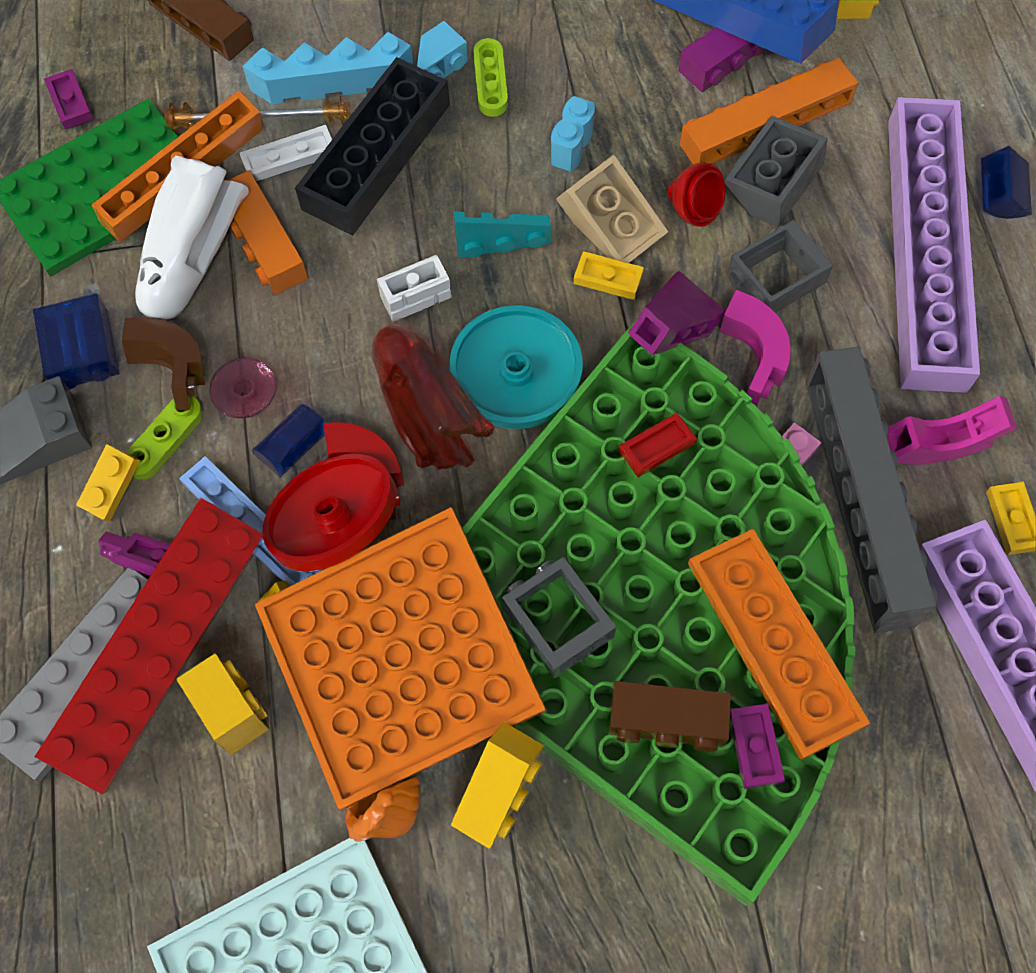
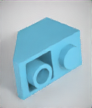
M445 21L421 36L417 67L444 79L454 71L460 70L468 62L467 42Z

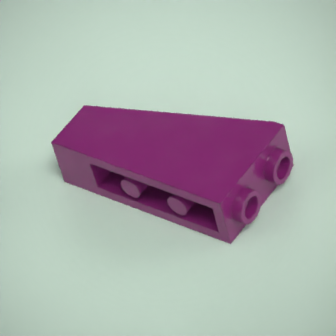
M677 271L645 306L628 334L651 355H655L676 348L680 343L685 345L709 337L724 316L726 310L682 272Z

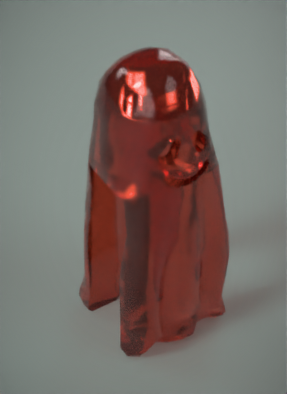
M396 324L380 329L372 342V359L394 426L403 442L415 456L417 466L420 468L435 466L437 470L449 469L456 465L464 466L465 468L471 466L475 460L459 435L472 434L475 437H490L494 431L493 423L480 413L465 389L419 335L409 327Z

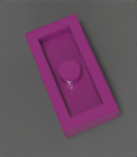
M73 69L44 78L65 130L93 120Z
M768 704L730 709V724L744 789L782 784L785 778Z

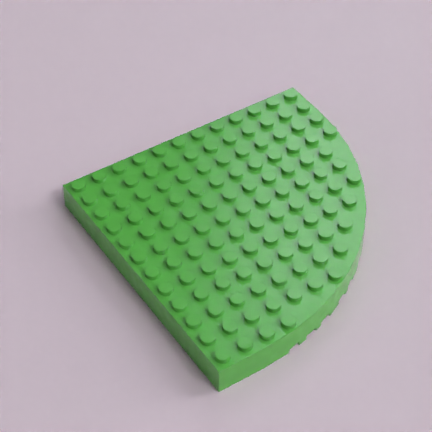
M634 321L464 525L463 530L547 711L514 726V728L543 744V753L743 905L748 906L754 903L797 838L818 801L827 775L833 766L840 741L800 760L769 706L785 781L782 784L744 789L730 721L729 740L724 747H718L716 752L698 751L694 749V744L679 743V747L675 748L661 747L655 744L656 740L640 738L639 743H624L617 741V736L609 735L614 681L731 693L730 709L768 704L688 565L690 558L754 529L852 691L853 658L855 657V646H853L854 606L847 584V566L842 549H839L833 531L835 526L825 503H822L818 496L813 477L808 476L799 462L801 458L787 438L784 439L773 426L774 422L767 413L763 414L751 402L752 398L744 390L739 391L728 380L729 377L682 343L676 348L651 355L628 334L635 323ZM678 412L697 438L696 444L637 478L618 451L619 445ZM564 557L615 624L616 631L613 639L554 679L503 609L502 597L505 596L506 589L519 580L526 582L535 576V571L543 563L549 560L556 562ZM561 576L519 604L553 652L595 624V621Z

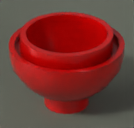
M701 162L690 165L669 185L668 198L673 204L675 211L685 223L692 226L704 227L709 225L716 219L724 205L726 195L724 178L718 167L712 163Z

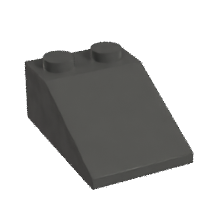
M60 376L25 389L0 409V484L92 448L74 396Z

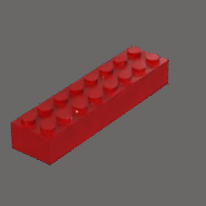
M200 498L34 757L98 793H106L261 545L264 534Z

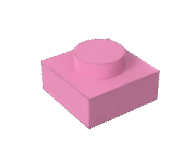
M795 422L782 435L794 447L801 458L799 462L802 466L817 451L821 444L819 440Z

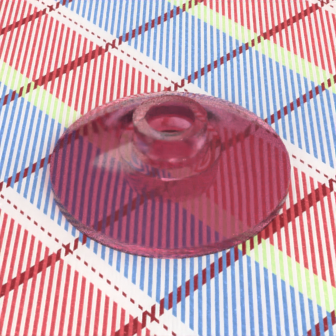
M252 358L234 359L222 365L213 375L209 387L210 398L216 409L228 417L238 419L253 417L264 411L272 402L276 393V380L270 368L263 362ZM245 390L251 391L249 394L245 396H240V394Z

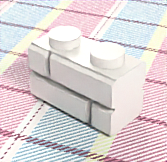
M437 255L377 279L380 297L393 322L433 306L437 302L440 303L452 298L449 277Z

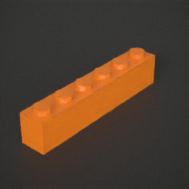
M839 57L829 62H822L809 71L797 73L786 81L769 85L763 91L751 96H744L739 101L726 107H719L703 117L689 120L682 126L679 145L692 164L701 162L715 164L748 149L771 116L801 126L852 103L859 82Z
M238 90L94 202L91 206L98 220L121 243L150 220L155 199L171 170V161L175 156L196 159L211 166H218L263 130L260 111Z

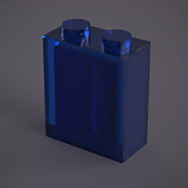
M97 293L33 309L43 374L47 380L60 376L70 390L80 384L104 381L111 376L120 374L108 311Z

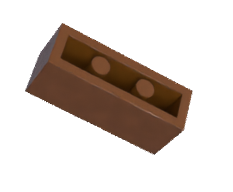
M614 681L609 735L617 736V741L624 743H639L640 738L656 740L655 744L661 747L675 748L679 747V743L694 744V749L698 751L716 752L718 747H724L729 740L731 693Z

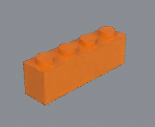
M250 170L227 180L244 184L249 189L248 195L239 205L234 215L230 229L236 240L243 239L245 244L241 247L249 263L256 262L258 268L254 270L262 286L269 285L273 294L277 295L308 280L302 259Z

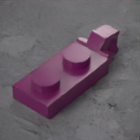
M105 532L98 540L101 556L110 559L115 564L148 575L153 573L171 545L138 533L124 538Z

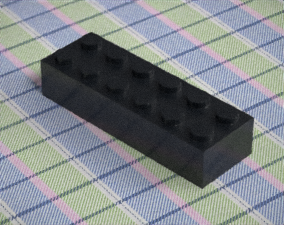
M396 57L295 187L301 210L353 236L450 106L448 81Z

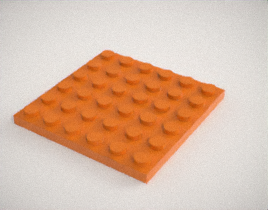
M452 507L355 554L353 557L337 565L328 567L255 603L338 810L352 806L380 792L382 789L389 788L491 738L503 722L514 727L547 711Z

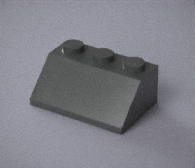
M771 116L726 177L725 184L751 216L779 228L823 166L828 138Z

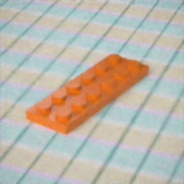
M754 529L689 559V567L800 760L871 724Z

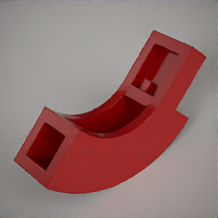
M343 422L323 423L329 458L344 454H364L378 459L384 464L395 482L397 492L395 507L401 506L397 487L404 486L398 460L389 445L377 434L359 425ZM395 508L389 520L396 519Z

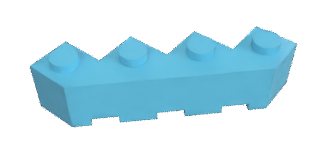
M387 32L370 50L345 37L327 56L305 42L285 61L266 49L261 48L242 67L250 91L273 105L284 103V99L301 97V101L325 98V94L342 92L343 96L367 93L366 89L373 88L396 57L410 64H413L410 44Z

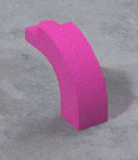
M736 290L724 314L720 332L743 341L756 355L758 369L747 394L752 398L751 402L757 407L761 397L768 399L773 385L780 387L790 361V340L781 319L769 306L749 294Z
M998 396L963 414L947 419L922 420L909 416L888 427L887 441L890 450L895 452L898 463L924 465L950 461L994 446L993 440L1016 430L1017 426L1007 398Z

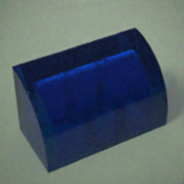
M1010 146L981 158L983 210L994 217L1005 219L1031 215L1029 163Z
M300 404L252 449V453L277 476L282 477L325 436L324 420L310 407Z

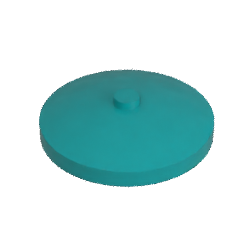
M512 305L489 310L473 319L464 327L452 347L449 369L451 383L457 398L473 416L496 427L525 429L542 425L552 420L580 387L583 360L576 337L559 318L538 308Z

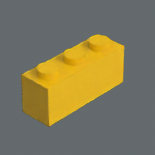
M503 722L488 740L451 826L488 849L492 847L499 836L505 839L516 821L511 816L513 810L518 812L529 794V791L524 789L526 782L532 784L543 765L537 759L544 745Z

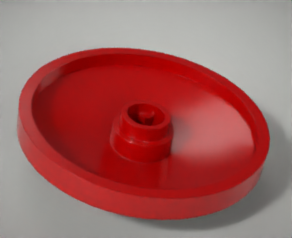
M364 454L338 455L312 465L294 477L271 503L264 518L262 529L265 546L281 565L296 571L321 570L353 557L378 536L392 515L397 497L396 485L392 476L378 459Z

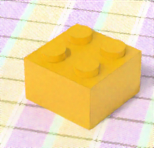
M215 653L176 679L214 741L229 754L233 755L269 730L263 719L268 717V714L249 689L244 691L250 686L230 659L223 662Z

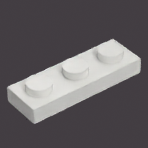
M323 125L240 152L239 154L245 170H250L257 182L314 163L331 142L332 138L327 126Z

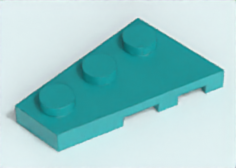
M453 211L459 258H475L482 254L507 253L514 249L538 248L551 244L549 215L512 214L507 219L493 218V213H481L480 218L465 217L464 212Z

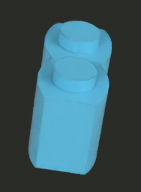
M573 96L565 104L562 120L555 125L551 133L552 166L571 172L579 165L582 159L583 148L590 142L593 135L594 102Z

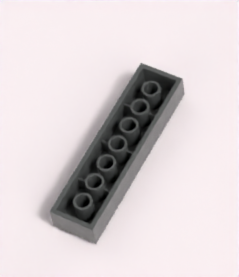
M857 346L819 352L807 379L806 387L874 634L917 627L936 607L938 597L935 585L929 582L926 573L927 557L925 551L918 546L916 520L913 515H909L907 509L906 487L903 482H899L896 471L898 467L897 456L889 448L887 441L888 426L886 421L881 419L878 411L879 396L877 390L872 388L870 384L869 362L866 358L862 357L860 347Z

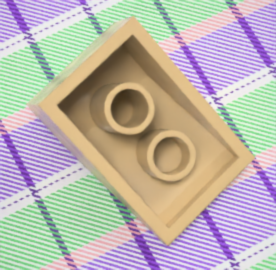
M612 155L556 198L573 224L611 259L629 263L669 232L615 155Z

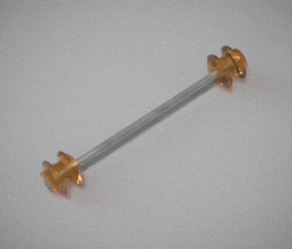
M328 95L323 101V108L260 111L261 117L323 115L325 122L329 127H332L334 120H340L342 125H344L351 116L350 103L349 101H344L343 95H340L339 100L332 102ZM171 102L169 109L164 111L166 126L171 127L172 132L177 133L179 127H184L187 131L194 125L195 120H201L209 113L194 114L193 109L187 102L183 103L182 108H176L175 104Z

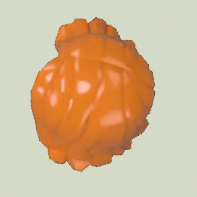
M418 777L406 781L403 780L349 806L344 822L347 825L350 839H354L355 842H362L370 838L390 839L405 835L414 825L420 806V781Z

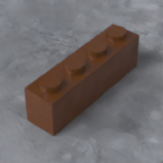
M148 0L152 7L228 61H231L254 41L250 29L251 23L247 16L242 12L233 10L224 0Z

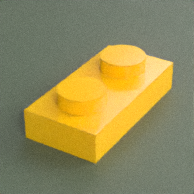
M583 251L574 275L573 284L635 300L644 267Z
M106 444L76 505L102 520L111 521L141 460L113 445Z
M1024 481L991 486L986 491L1006 555L1036 551V516Z

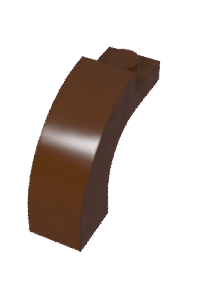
M144 317L125 318L122 344L127 364H158L173 371L171 388L176 410H190L191 396L197 395V385H206L201 353L195 339L183 328L165 320Z

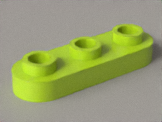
M486 38L478 41L473 49L478 107L484 115L497 117L502 115L508 107L503 48L497 40Z
M191 396L190 410L184 412L176 410L173 398L126 451V453L135 458L145 456L139 463L133 478L146 480L153 477L201 422L203 409L194 396ZM161 431H167L164 436L157 437Z

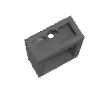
M792 220L733 254L727 273L735 287H739L744 293L764 302L776 313L827 283L833 265L800 226ZM783 249L806 277L771 296L749 268Z
M564 557L556 562L549 560L543 563L535 571V576L526 582L519 580L506 589L505 596L502 597L503 609L554 679L613 639L616 631L615 624ZM561 576L595 621V624L553 652L519 604Z

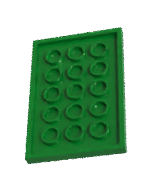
M148 98L0 179V204L51 277L116 240L98 220L91 205L173 142L178 136Z

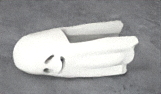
M175 156L172 159L171 170L154 202L140 259L135 298L139 311L146 317L167 321L182 313L225 238L239 205L248 195L249 189L244 184L223 180L226 175L225 169L219 166L208 165L200 160L187 159L181 156Z

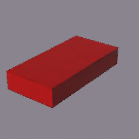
M677 412L619 445L618 451L637 478L695 445L697 438Z

